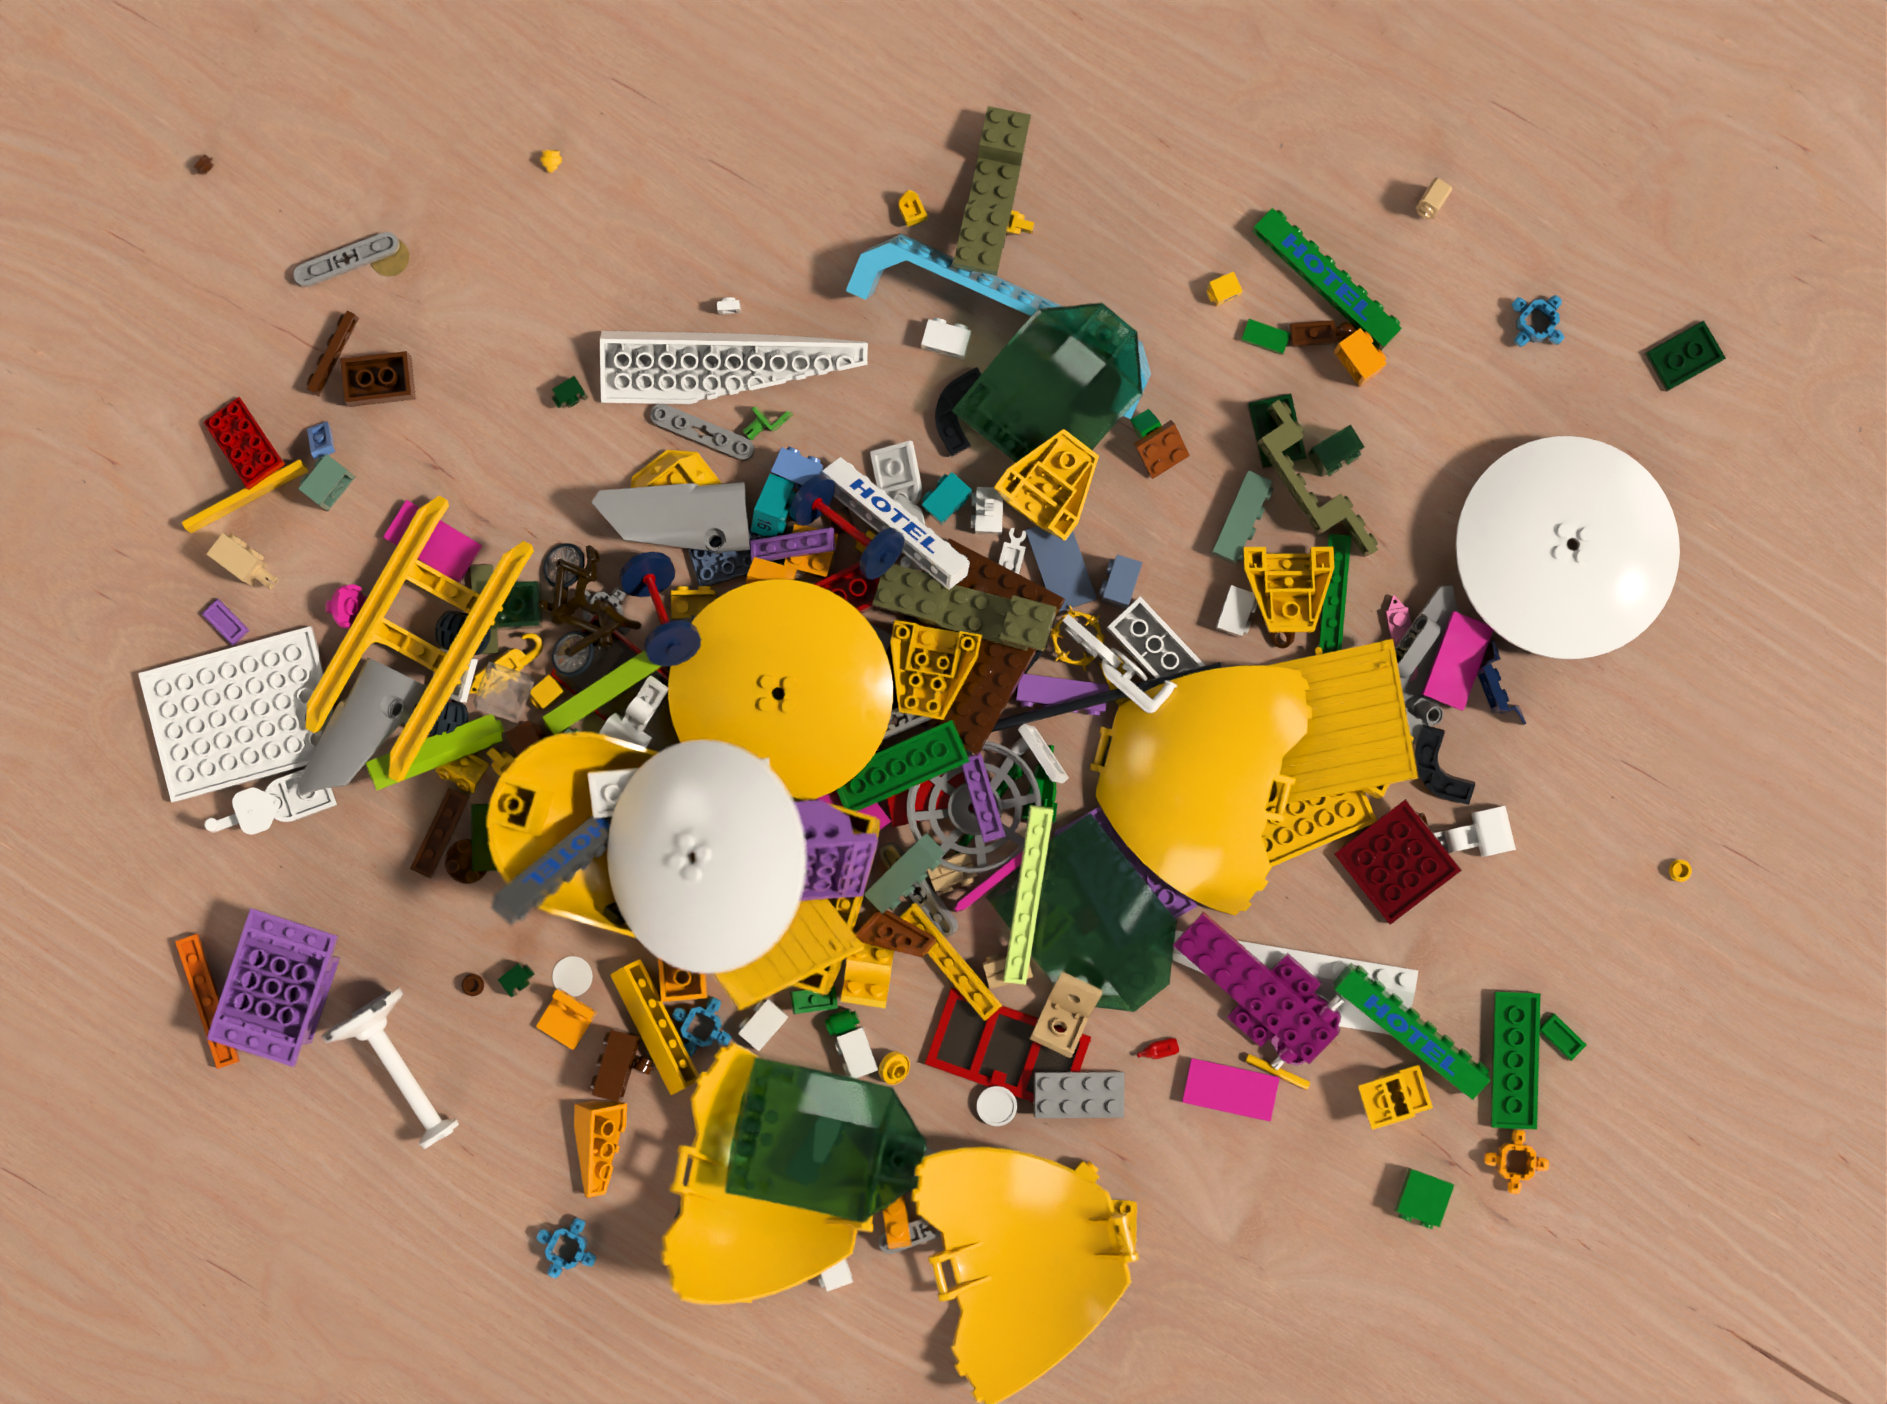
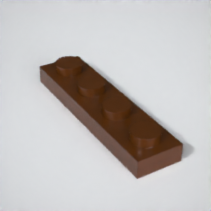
M347 310L345 315L342 314L337 322L338 329L335 334L329 337L327 342L328 348L325 354H321L317 361V370L307 380V390L317 396H320L359 320L354 313Z
M448 788L410 867L411 870L430 879L432 878L470 797Z

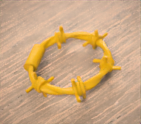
M1070 605V611H1067L1054 628L1050 630L1054 649L1058 655L1055 662L1059 659L1070 664L1083 666L1084 671H1086L1085 666L1095 659L1092 655L1086 657L1084 652V658L1073 661L1067 657L1070 651L1064 653L1057 644V637L1063 638V636L1059 635V627L1063 622L1062 620L1068 614L1072 618L1083 616L1088 620L1085 626L1091 624L1095 627L1098 633L1096 638L1101 643H1104L1105 635L1101 634V627L1098 623L1100 615L1096 618L1094 615L1091 616L1079 611H1073Z

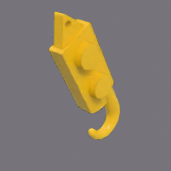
M533 633L523 635L521 637L523 640L531 638L535 641V648L526 655L517 648L508 649L474 674L475 678L471 684L469 694L481 692L488 694L522 670L525 665L541 654L543 649L541 638Z

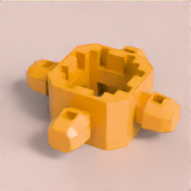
M1514 1129L1511 1135L1513 1143H1503L1498 1148V1155L1496 1152L1485 1153L1484 1163L1490 1166H1496L1497 1164V1172L1502 1177L1510 1179L1507 1182L1508 1193L1519 1194L1522 1186L1520 1180L1528 1181L1534 1176L1535 1168L1537 1171L1548 1170L1549 1160L1542 1157H1537L1536 1159L1534 1149L1531 1146L1523 1145V1141H1525L1524 1130ZM1508 1150L1526 1151L1528 1156L1525 1173L1506 1172V1153L1508 1154Z

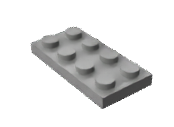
M1034 1072V1118H1124V1072Z

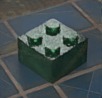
M1350 424L1312 447L1308 456L1321 477L1325 474L1330 477L1343 467V463L1346 462L1347 465H1350L1358 460L1362 455L1361 451L1365 447Z
M538 581L515 582L501 606L503 607L502 611H499L494 619V628L497 630L542 628V609L538 604L541 600V584Z

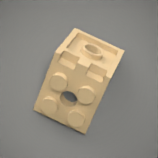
M1061 972L1048 996L1030 1039L1071 1058L1088 1018L1099 1001L1103 990ZM1054 1025L1062 1026L1065 1032H1057L1054 1029Z

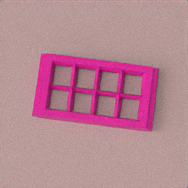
M1023 851L959 901L957 907L954 908L956 912L964 911L1021 865Z

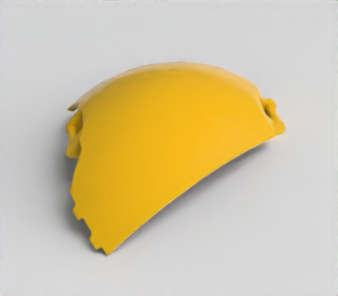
M1255 665L1216 668L1170 680L1177 687L1174 688L1170 696L1155 712H1145L1130 699L1118 708L1112 729L1100 727L1099 733H1101L1094 763H1091L1090 770L1100 772L1095 796L1113 828L1135 855L1162 880L1198 903L1217 911L1234 916L1240 911H1246L1252 905L1249 901L1257 891H1263L1268 883L1265 878L1272 866L1269 863L1262 833L1267 819L1284 823V811L1291 785L1295 783V778L1280 775L1282 757L1307 734V718L1312 719V710L1310 706L1306 705L1305 691L1309 690L1308 682L1302 678L1301 671ZM1165 683L1153 687L1144 693L1153 699L1161 691ZM1112 736L1105 766H1102L1108 740ZM1273 781H1278L1283 784L1275 813L1266 811Z
M733 1042L726 1048L721 1047L714 1055L716 1058L707 1072H701L695 1081L698 1086L690 1100L692 1102L696 1135L692 1147L678 1146L677 1153H679L674 1181L673 1184H670L669 1189L670 1192L681 1195L680 1214L668 1228L665 1235H662L664 1251L660 1252L662 1261L667 1265L671 1279L668 1280L673 1291L677 1292L681 1300L694 1303L726 1304L761 1298L794 1287L838 1264L852 1254L857 1230L873 1232L874 1225L872 1224L876 1197L877 1194H880L881 1188L878 1185L866 1183L869 1161L844 1130L842 1133L845 1136L839 1146L834 1144L830 1150V1153L833 1155L827 1165L821 1164L817 1170L821 1174L814 1185L809 1183L805 1187L784 1173L785 1169L824 1109L774 1066ZM689 1157L693 1161L688 1186L686 1187L682 1183L687 1158ZM862 1192H867L868 1196L863 1222H857Z
M975 1147L942 1151L925 1156L922 1163L917 1165L915 1175L919 1176L917 1188L912 1190V1201H916V1215L923 1217L941 1232L944 1250L928 1256L939 1291L937 1294L938 1300L942 1302L956 1297L961 1310L953 1344L950 1346L957 1360L954 1367L959 1376H966L974 1388L971 1394L977 1402L983 1401L984 1404H996L1025 1388L1049 1371L1100 1324L1131 1283L1127 1263L1136 1261L1139 1257L1137 1251H1134L1127 1223L1129 1222L1128 1214L1115 1215L1109 1193L1080 1173L1052 1160L1010 1149ZM1115 1225H1119L1125 1252H1121ZM948 1259L951 1261L957 1284L947 1289L941 1262Z

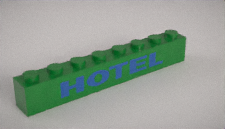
M1271 208L1254 226L1252 232L1344 318L1353 324L1357 330L1361 328L1363 332L1367 331L1373 339L1372 344L1382 351L1402 329L1399 326V320L1393 315L1389 316L1383 311L1384 307L1377 300L1372 301L1367 296L1368 292L1361 285L1356 286L1346 271H1340L1330 256H1324L1314 241H1308L1302 236L1303 232L1299 227L1286 221L1287 217L1283 212Z
M1350 963L1333 982L1335 991L1470 1099L1473 1100L1491 1081L1488 1073L1489 1070L1484 1064L1474 1062L1471 1059L1472 1056L1465 1049L1461 1048L1459 1050L1454 1046L1455 1043L1449 1036L1439 1034L1434 1024L1430 1021L1424 1022L1419 1018L1420 1014L1414 1008L1409 1007L1408 1009L1404 1006L1402 999L1398 995L1388 993L1385 990L1386 987L1379 980L1375 979L1373 981L1368 977V972L1360 965L1356 967Z

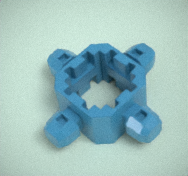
M1554 295L1547 302L1543 299L1534 300L1528 306L1526 304L1527 301L1517 297L1511 306L1517 313L1520 312L1522 315L1516 320V326L1520 332L1515 337L1514 343L1519 347H1523L1530 340L1533 343H1538L1548 336L1550 342L1559 345L1565 338L1559 329H1555L1560 322V316L1556 310L1561 305L1562 300L1557 295ZM1534 308L1540 309L1546 317L1550 318L1551 324L1542 334L1536 333L1525 321V318Z
M715 997L709 999L706 1004L707 1008L699 1006L691 1009L688 1014L686 1013L687 1010L677 1007L672 1014L675 1020L680 1023L681 1021L684 1022L681 1032L683 1037L689 1040L685 1042L684 1046L690 1057L698 1049L696 1047L697 1044L701 1047L709 1046L716 1039L717 1043L728 1046L732 1038L724 1030L723 1032L720 1031L723 1023L721 1017L715 1014V1011L719 1010L721 1000ZM697 1013H701L716 1022L706 1041L688 1031Z
M579 1217L572 1221L571 1229L565 1226L557 1229L553 1235L546 1229H540L536 1236L539 1242L544 1245L548 1244L545 1254L548 1260L554 1262L550 1264L548 1269V1275L556 1279L563 1271L562 1267L565 1269L576 1267L579 1261H582V1264L592 1267L597 1259L593 1253L585 1252L588 1245L587 1239L579 1234L583 1232L585 1221ZM561 1234L576 1240L580 1244L572 1261H567L553 1252Z

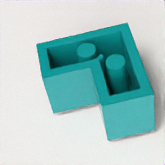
M953 472L949 475L944 474L938 480L935 491L929 490L922 498L924 502L922 508L941 525L972 496V489Z

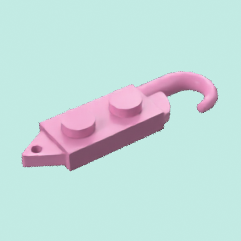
M1393 595L1385 615L1390 639L1394 640V646L1396 647L1410 628L1411 620L1408 607H1405ZM1417 667L1415 668L1414 674L1409 681H1413L1417 677Z

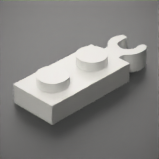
M1011 528L1009 532L1011 543L1004 542L999 564L1019 574L1026 547L1020 546V543L1025 540L1026 531L1022 532L1020 538H1016L1013 535L1014 528Z

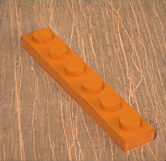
M194 934L177 940L175 943L206 1037H208L220 998L199 934ZM208 1040L217 1069L240 1062L236 1048Z

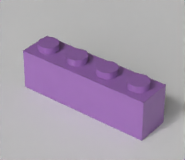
M1024 674L1018 683L1016 702H1021L1020 706L1034 707V704L1047 707L1108 691L1109 685ZM1106 703L1080 710L1087 711V715L1100 716V712L1105 713Z

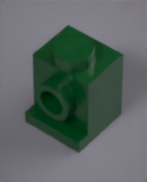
M575 376L552 389L555 394L552 399L558 409L561 407L565 408L566 406L568 408L575 406L580 402L579 398L581 397L584 400L588 399Z
M518 963L497 980L510 997H515L518 995L515 990L518 989L520 992L529 986L530 982L528 980L535 973L528 964Z

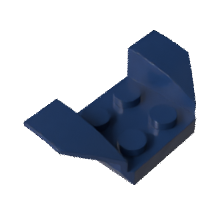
M1493 640L1491 645L1494 651V659L1482 664L1477 676L1492 713L1503 714L1515 710L1520 716L1522 724L1525 725L1527 723L1520 705L1509 709L1507 704L1509 702L1508 694L1505 689H1501L1499 681H1501L1500 674L1497 668L1493 669L1491 664L1501 660Z

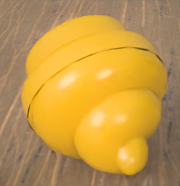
M543 150L540 161L547 168L548 172L553 173L558 165L561 164L562 156H560L559 150Z

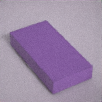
M218 598L202 613L233 646L250 631Z

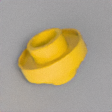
M899 1051L888 1053L879 1065L880 1078L890 1085L900 1083L909 1073L910 1061L907 1056Z

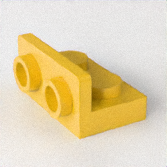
M686 586L675 587V590L670 591L671 619H695L706 606L716 600V591L711 590L710 586H699L698 590H689V587Z
M470 754L437 767L435 772L442 779L450 780L457 784L461 790L474 793L477 784L489 768V763Z

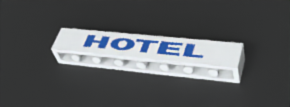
M840 457L822 470V474L832 479L835 484L834 497L878 533L890 527L900 531L905 538L902 552L948 590L967 576L970 562L963 554L953 549L947 541H943L931 528H927L915 515L906 511L899 502L890 498L883 489L874 485L867 476L858 472L852 464L847 463Z

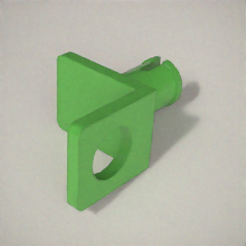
M754 406L752 410L757 414V418L743 429V432L747 434L750 440H753L765 428H769L771 431L779 429L793 416V413L787 411L772 424L758 407Z

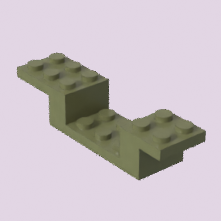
M987 107L968 204L965 207L953 267L997 276L1024 156L1026 137L1031 119L1030 114Z
M1278 400L1267 408V411L1278 428L1257 441V444L1316 533H1323L1341 521L1364 557L1378 550L1376 538L1372 533L1368 534L1366 532L1364 520L1359 514H1354L1351 509L1353 504L1347 496L1343 497L1342 494H1339L1318 508L1316 504L1319 502L1312 492L1308 493L1304 487L1306 485L1304 478L1300 473L1296 474L1292 469L1294 464L1287 454H1282L1284 450L1304 437L1302 435L1304 430L1298 421L1294 422L1290 417L1291 410L1285 402L1281 403Z
M895 564L881 575L872 604L875 607L916 617L923 624L954 632L963 631L980 634L983 640L1025 651L1028 650V647L1040 651L1045 650L1057 610L1055 606L1013 595L1012 599H1007L958 585L948 590L929 573Z

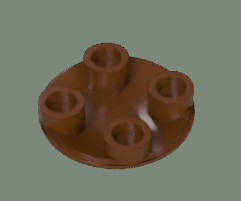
M471 839L457 841L448 849L445 856V868L452 879L459 883L471 884L485 876L487 871L472 872Z

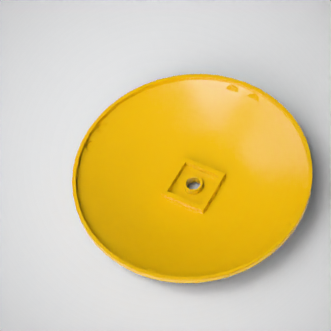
M771 579L735 588L718 597L695 617L691 624L696 626L700 634L701 646L697 653L689 660L670 667L668 681L670 714L674 729L681 743L699 740L720 741L740 747L757 758L769 757L770 769L776 774L787 791L812 799H817L842 787L867 765L880 746L889 724L893 704V681L889 660L881 640L867 619L854 606L832 591L818 585L790 579ZM776 687H780L785 691V696L781 700L775 699L772 695V691Z

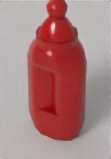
M1168 1038L1152 1042L1142 1052H1138L1137 1057L1143 1056L1157 1060L1176 1055L1180 1052L1177 1039Z

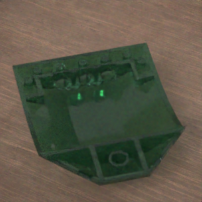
M1102 302L1037 309L955 405L952 412L1015 463L1062 429H1065L1093 450L1119 419L1143 395L1137 331Z
M1090 813L1048 842L1031 956L1054 984L1061 972H1064L1103 990L1095 1006L1096 1008L1136 1012L1170 985L1177 920ZM1021 865L1014 869L986 896L987 900L1010 929Z
M755 1057L741 1098L731 1142L725 1193L807 1209L864 1223L880 1210H884L897 1201L899 1197L917 1187L919 1176L915 1175L917 1165L923 1161L927 1141L920 1133L893 1087Z

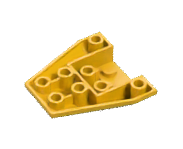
M894 620L890 644L899 712L944 720L978 658L982 635L963 631H947L919 626L916 623Z

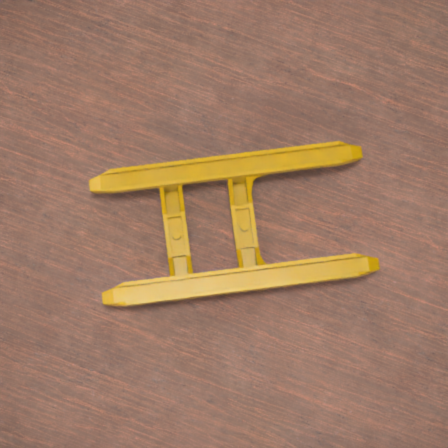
M437 496L416 512L307 702L305 728L313 733L319 732L361 656L374 642L387 645L434 671L435 674L390 751L389 777L396 782L404 780L413 760L456 685H460L461 676L465 670L468 671L469 662L489 627L494 625L495 621L493 620L497 613L502 611L503 607L501 606L534 552L533 546L523 540L503 554L481 594L417 560L439 520L449 507L448 500L441 496ZM406 579L469 614L447 653L384 618Z

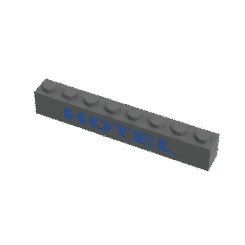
M590 817L496 893L491 909L511 926L518 920H524L532 908H538L549 894L554 895L565 881L567 883L570 882L577 871L587 868L594 857L598 858L605 852L608 847L612 817Z

